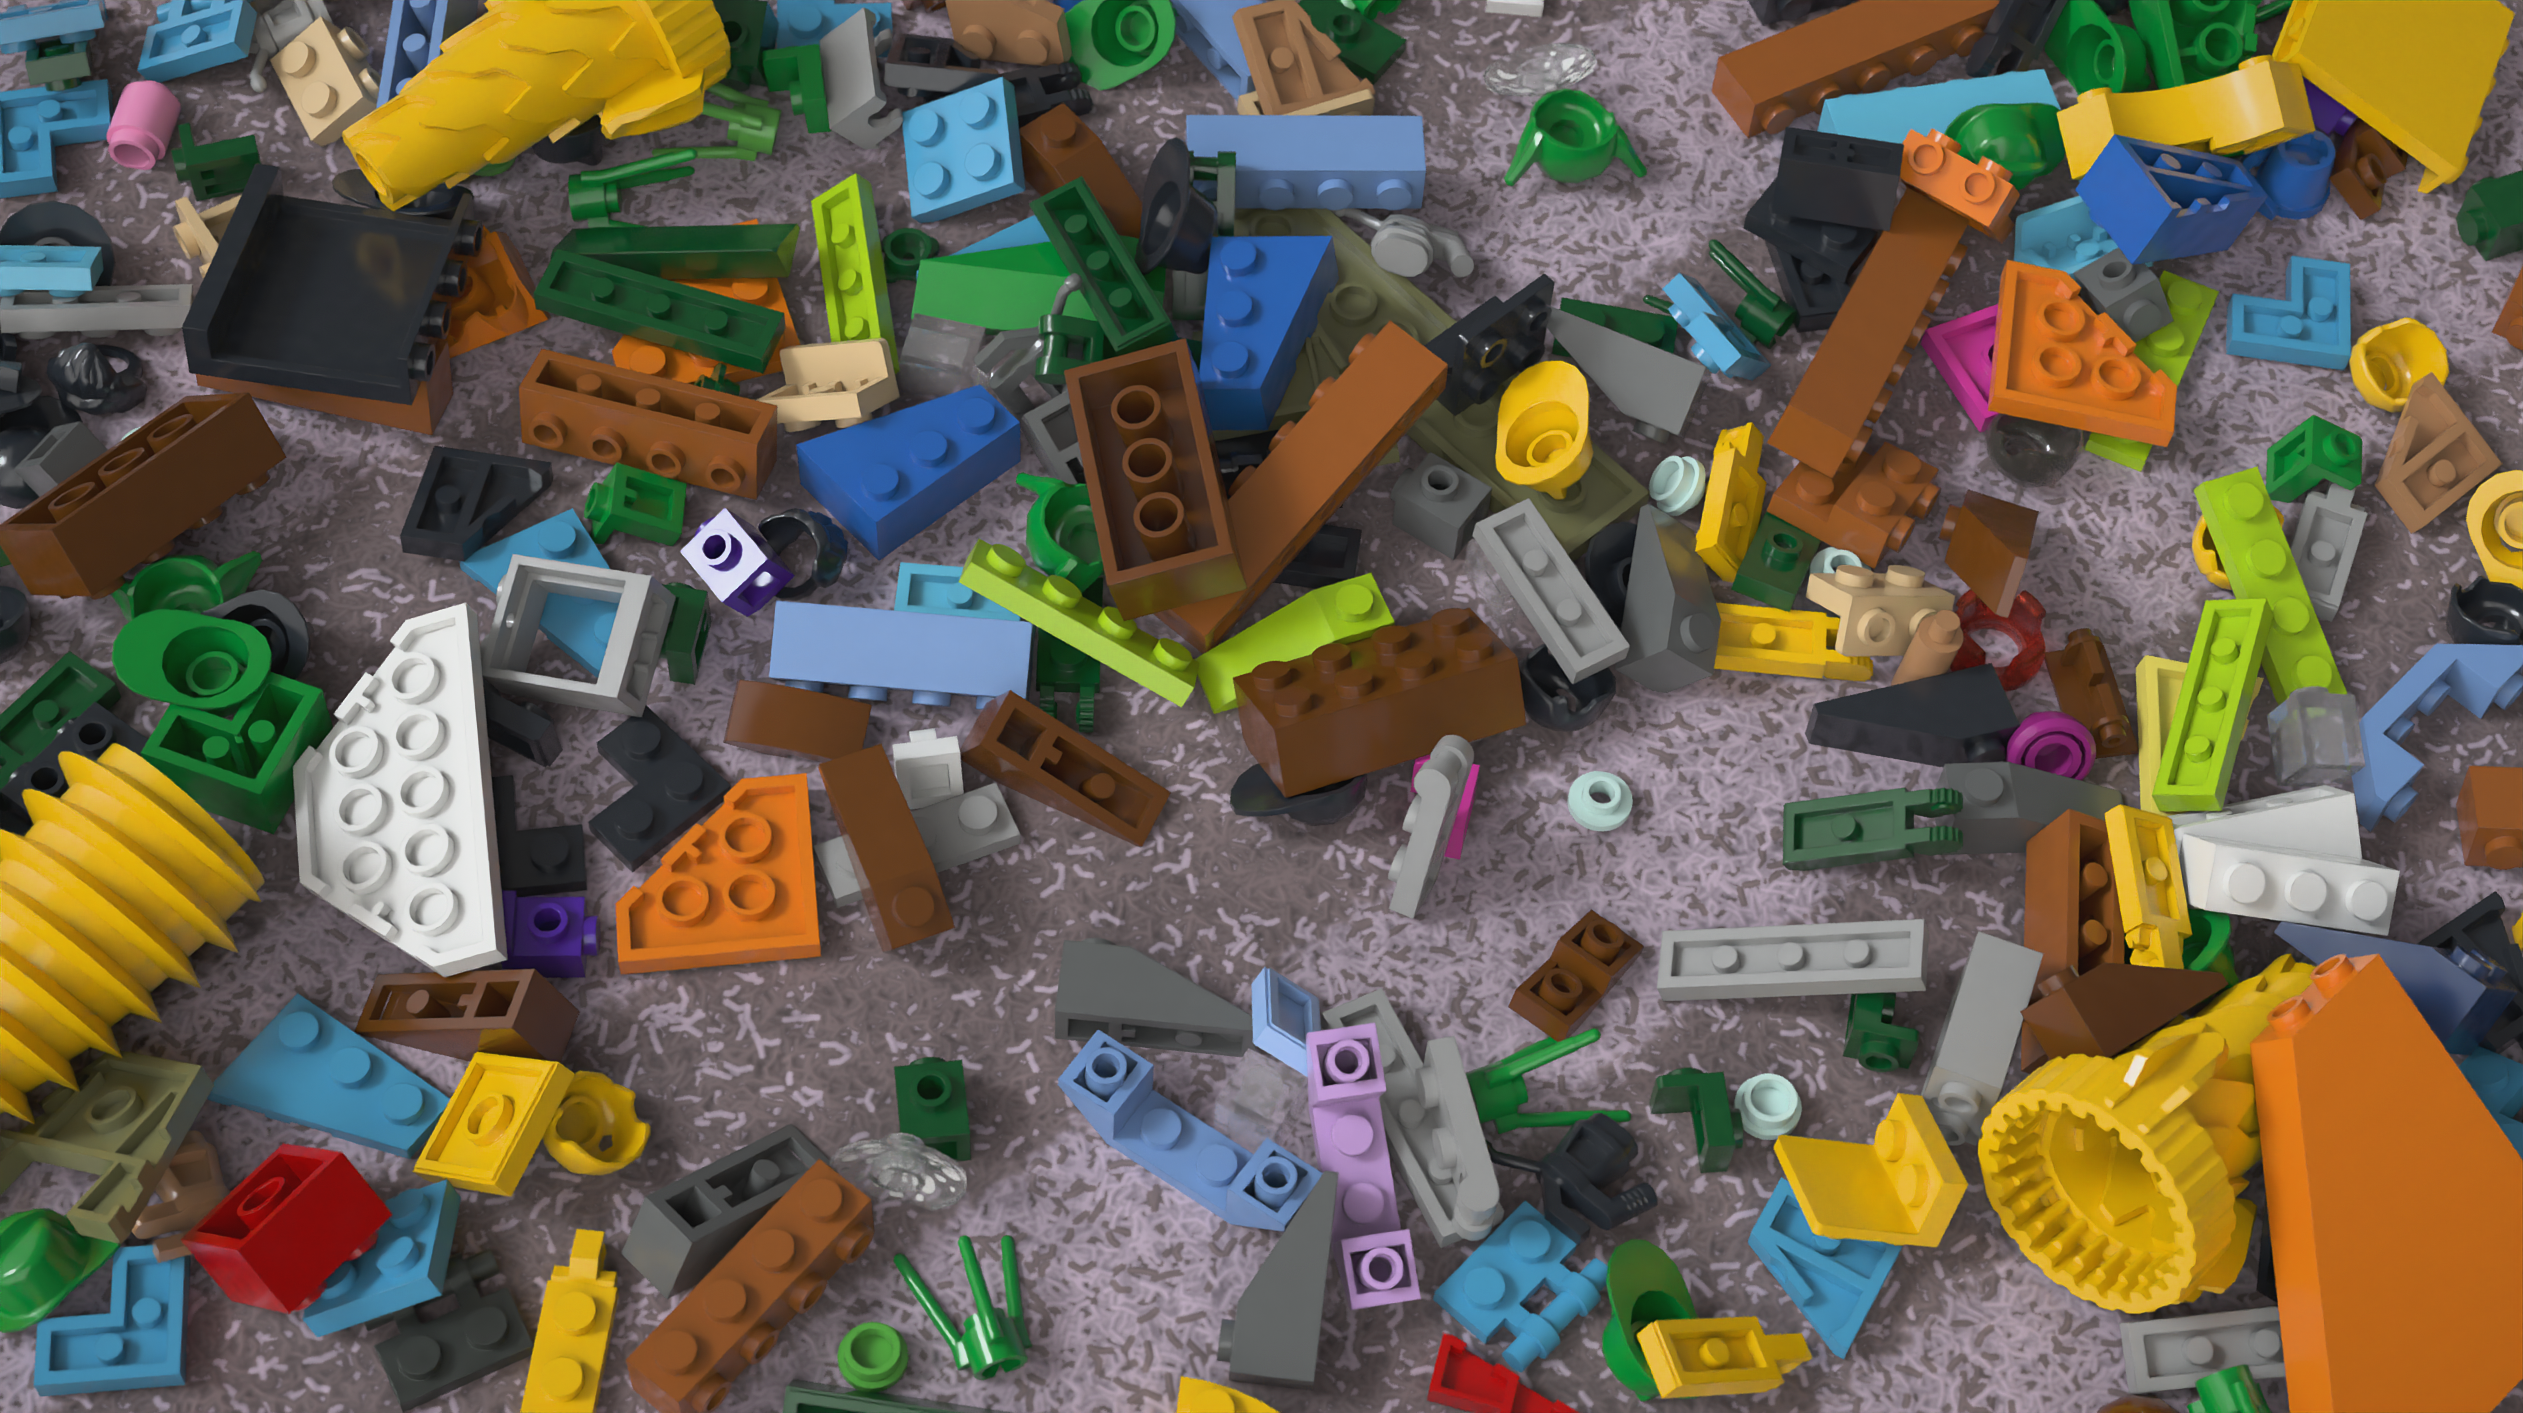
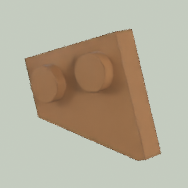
M945 0L954 40L962 45L964 50L972 52L981 60L1048 66L1052 64L1059 65L1061 62L1066 63L1072 55L1064 8L1047 0Z
M1274 0L1240 8L1232 16L1264 115H1284L1365 89H1370L1372 95H1375L1373 85L1366 78L1361 82L1337 57L1341 50L1326 34L1314 28L1310 16L1295 0Z
M2431 371L2412 385L2374 486L2412 534L2426 526L2500 467L2502 462Z

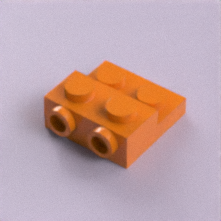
M1910 129L1902 143L1904 144L1898 184L1904 190L1908 187L1968 219L1969 226L2002 244L2015 226L2008 215L2020 196L2014 185L2009 183L2013 174L1985 157H1982L1977 165L1958 155L1962 146L1937 130L1931 129L1927 137Z

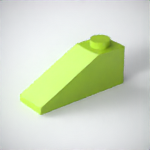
M1368 573L1312 590L1195 658L1194 660L1199 662L1197 677L1213 713L1217 714L1238 707L1233 677L1252 672L1257 665L1264 662H1287L1310 655L1316 648L1325 644H1348L1371 637L1380 628L1395 626V621L1372 573Z

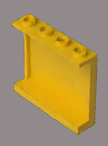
M2293 0L2272 56L2275 61L2299 64L2303 77L2425 165L2426 168L2417 191L2427 194L2442 183L2446 185L2453 183L2463 173L2469 162V157L2466 153L2471 138L2482 124L2483 118L2480 116V112L2485 98L2491 93L2496 84V77L2493 75L2499 59L2506 52L2510 44V39L2507 38L2515 13L2498 0Z

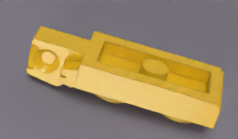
M1752 422L1729 430H1721L1713 452L1714 459L1710 479L1705 488L1706 499L1700 529L1696 534L1697 544L1695 551L1722 581L1731 583L1734 582L1737 571L1758 530L1767 484L1758 473L1764 435Z
M2119 804L2104 814L2124 933H2127L2125 939L2129 948L2134 949L2130 958L2131 965L2184 969L2182 960L2184 939L2191 936L2192 931L2172 819L2160 814Z
M577 1229L569 1267L554 1265L551 1280H547L520 1410L521 1413H596L619 1298L617 1272L603 1270L606 1257L605 1232Z
M1757 1316L1661 1320L1650 1323L1637 1334L1662 1399L1767 1392L1785 1383L1782 1377L1783 1374L1789 1373L1802 1362L1812 1359L1802 1333L1765 1335Z

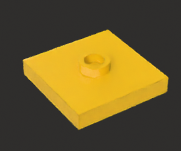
M477 1052L474 1054L414 1166L413 1172L422 1179L432 1183L448 1179L455 1188L511 1197L575 1074L559 1062Z

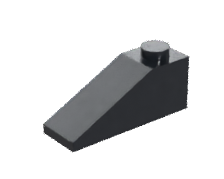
M1992 663L1814 703L1805 735L1809 744L1944 767L1945 764L2003 761L2006 757L2009 738L2020 727V724Z

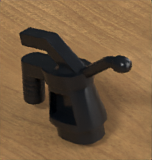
M1594 1113L1587 1120L1575 1121L1555 1150L1543 1156L1539 1161L1499 1152L1492 1147L1491 1142L1485 1139L1492 1163L1535 1173L1538 1182L1541 1184L1545 1220L1578 1246L1589 1237L1591 1227L1565 1206L1578 1210L1599 1228L1608 1231L1656 1207L1658 1204L1656 1193L1647 1182H1642L1612 1198L1607 1197L1600 1191L1605 1186L1622 1178L1629 1170L1630 1162L1638 1155V1146L1634 1138L1622 1126L1602 1113Z

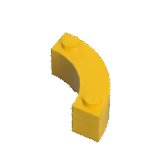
M2262 55L2245 60L2239 64V71L2179 87L2137 93H2113L2112 89L2108 87L2093 89L2080 94L2077 97L2078 104L2057 112L2072 179L2076 180L2084 178L2114 134L2204 153L2211 152L2214 155H2223L2244 150V154H2249L2316 131L2299 64L2275 61L2272 55Z

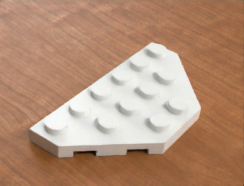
M467 603L405 620L390 640L395 648L373 676L365 672L335 711L334 715L339 719L336 725L317 749L308 746L293 766L300 883L312 894L443 977L508 960L477 614Z

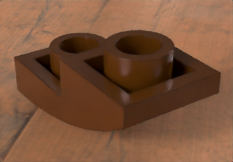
M2358 117L2336 153L2329 180L2358 218L2362 220L2381 210L2387 179L2406 169L2408 153Z
M738 680L723 743L767 755L784 758L795 755L824 763L863 750L872 705L801 688Z
M1591 909L1558 939L1551 957L1515 990L1508 1007L1557 1042L1567 1039L1580 1027L1641 955L1644 945Z

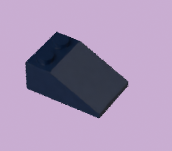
M2283 921L2280 922L2274 933L2318 965L2339 954H2345L2347 958H2354L2379 953L2449 1054L2471 1055L2518 992L2502 980L2508 971L2497 961L2476 948H2473L2470 952L2457 945L2454 950Z

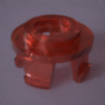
M1971 589L1965 592L1956 603L1958 610L1955 614L1960 619L1963 643L1950 666L1951 671L1985 664L1986 652L1970 637V634L1980 629H1995L2011 637L2017 645L2019 653L2009 665L1994 667L2004 691H2013L2027 685L2036 677L2045 658V641L2040 631L2042 619L2046 617L2045 608L2031 593L2023 590L2014 599L2009 616L2006 618L1996 615Z

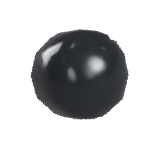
M2485 576L2477 577L2471 585L2463 590L2461 585L2455 583L2451 589L2446 628L2455 644L2523 645V589L2512 583L2491 582ZM2488 622L2495 623L2493 628L2482 624Z
M1545 643L1518 662L1525 713L1534 722L1550 730L1572 732L1593 724L1602 715L1616 694V677L1609 667L1572 684L1554 656L1548 653V647ZM1558 689H1564L1576 698V711H1571L1568 708V698L1564 695L1560 696L1556 692Z

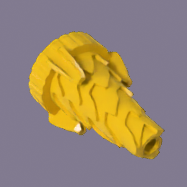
M488 0L484 5L489 12L442 42L439 47L443 54L431 61L422 71L409 80L397 96L344 130L342 137L363 174L377 190L381 202L390 210L395 211L425 195L443 182L450 189L489 163L509 162L546 136L550 138L552 143H555L597 114L601 119V131L610 140L622 136L641 135L665 130L690 122L703 112L705 90L725 78L730 70V44L720 15L716 11L712 0Z
M2291 953L2282 955L2257 976L2234 985L2221 993L2191 1019L2186 1020L2179 1014L2163 1029L2149 1034L2132 1046L2128 1045L2112 1058L2098 1055L2091 1058L2085 1054H2070L2066 1059L2057 1057L2049 1060L1991 1108L1992 1113L1984 1119L1981 1127L1983 1136L1978 1140V1156L1986 1194L1992 1208L1999 1214L2001 1224L2008 1235L2015 1239L2022 1253L2032 1263L2037 1264L2047 1277L2056 1284L2065 1286L2071 1294L2084 1301H2093L2099 1307L2111 1311L2121 1309L2125 1313L2133 1314L2155 1312L2158 1308L2169 1304L2193 1303L2201 1296L2203 1291L2222 1294L2235 1282L2245 1263L2254 1222L2257 1217V1206L2251 1200L2237 1198V1196L2250 1183L2242 1176L2262 1158L2250 1043L2269 1025L2266 1018L2277 1005L2291 997L2299 996L2313 983L2310 979V974L2316 968L2315 966L2295 962Z

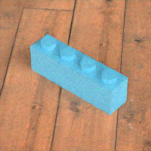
M2044 69L2025 72L2012 71L1996 76L1968 80L1955 79L1946 83L1918 87H1899L1889 91L1861 95L1848 94L1838 98L1825 99L1817 131L1902 144L1910 129L1927 137L1931 129L1944 134L1947 126L1959 114L1977 105L1993 103H2044L2054 105L2059 110L2061 108Z

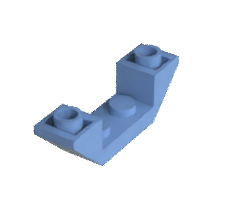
M2435 644L2362 717L2347 745V753L2359 821L2363 827L2371 832L2378 825L2383 815L2396 823L2408 811L2419 795L2412 788V785L2424 764L2400 747L2415 726L2409 719L2418 710L2428 717L2439 707L2447 695L2451 696L2480 719L2485 716L2493 703L2503 710H2507L2523 692V645Z
M1098 1029L1058 1078V1086L1103 1140L1229 1224L1284 1232L1323 1173L1268 1138L1252 1154L1153 1090L1154 1065Z

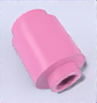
M152 80L132 82L124 87L106 135L109 143L108 152L113 160L120 165L128 168L149 170L154 167L156 160H161L165 156L181 112L179 100L168 87Z

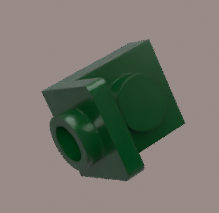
M190 123L178 125L182 147L171 149L179 184L191 182L196 201L243 192L256 163L262 164L255 135L196 146Z
M678 582L662 584L676 598L659 658L667 659L670 681L695 685L712 622L708 591L695 589L692 586Z
M1896 992L1851 994L1843 1050L1844 1057L1859 1059L1858 1061L1862 1067L1874 1072H1891L1898 1067L1909 1069L1918 1047L1920 1032L1916 1029L1891 1025L1896 1003Z

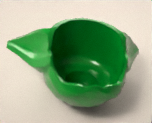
M1563 88L1546 93L1534 104L1529 115V121L1522 132L1515 156L1504 180L1508 186H1514L1531 166L1536 164L1551 180L1562 183H1579L1600 176L1609 167L1614 157L1624 163L1638 178L1646 176L1647 168L1636 154L1626 133L1617 124L1613 112H1608L1597 100L1582 91Z
M1024 472L1019 473L1016 477V483L1039 496L1027 514L1026 547L1034 565L1048 576L1056 575L1065 578L1073 583L1080 592L1085 591L1098 577L1105 574L1087 485L1068 484L1056 478L1033 476Z
M252 551L218 566L212 560L202 555L172 554L146 564L137 571L133 579L125 578L126 582L124 585L110 595L118 604L128 622L140 614L159 609L185 610L200 614L244 594L263 560L259 552Z

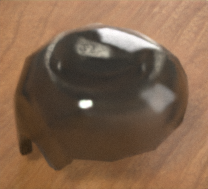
M1998 413L1985 430L1984 444L1993 466L2006 479L2024 488H2042L2054 485L2073 468L2084 449L2083 430L2072 428L2070 431L2065 432L2056 424Z

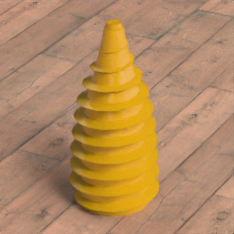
M113 743L96 761L72 752L62 751L58 755V761L69 789L61 798L33 789H24L22 793L23 800L34 826L24 837L0 829V1114L6 1112L35 1124L26 1093L48 1080L80 1092L70 1060L89 1047L122 1058L111 1027L129 1013L163 1024L151 992L168 977L201 989L188 957L205 942L238 953L225 921L248 900L262 902L256 891L264 884V878L237 842L200 805L168 777L136 753L116 743Z

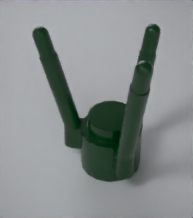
M1717 239L1710 240L1708 244L1710 257L1747 293L1734 315L1735 318L1741 321L1739 328L1754 345L1760 342L1766 348L1771 349L1776 344L1775 335L1783 337L1794 323L1798 311L1768 289ZM1646 295L1643 298L1644 303L1667 314H1670L1668 308L1674 304L1652 295Z

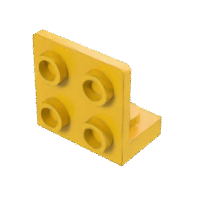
M1897 1094L1886 1119L1882 1120L1877 1127L1873 1145L1779 1135L1773 1147L1812 1232L1830 1239L1848 1238L1886 1242L1895 1246L1916 1245L1937 1248L1968 1186L1962 1171L1921 1095Z

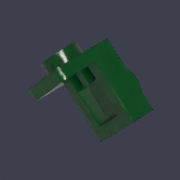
M1680 1068L1656 1078L1649 1101L1651 1114L1691 1112L1700 1173L1727 1172L1734 1149H1742L1744 1135L1740 1110L1738 1108L1730 1109L1724 1072L1703 1073L1702 1070L1697 1068Z

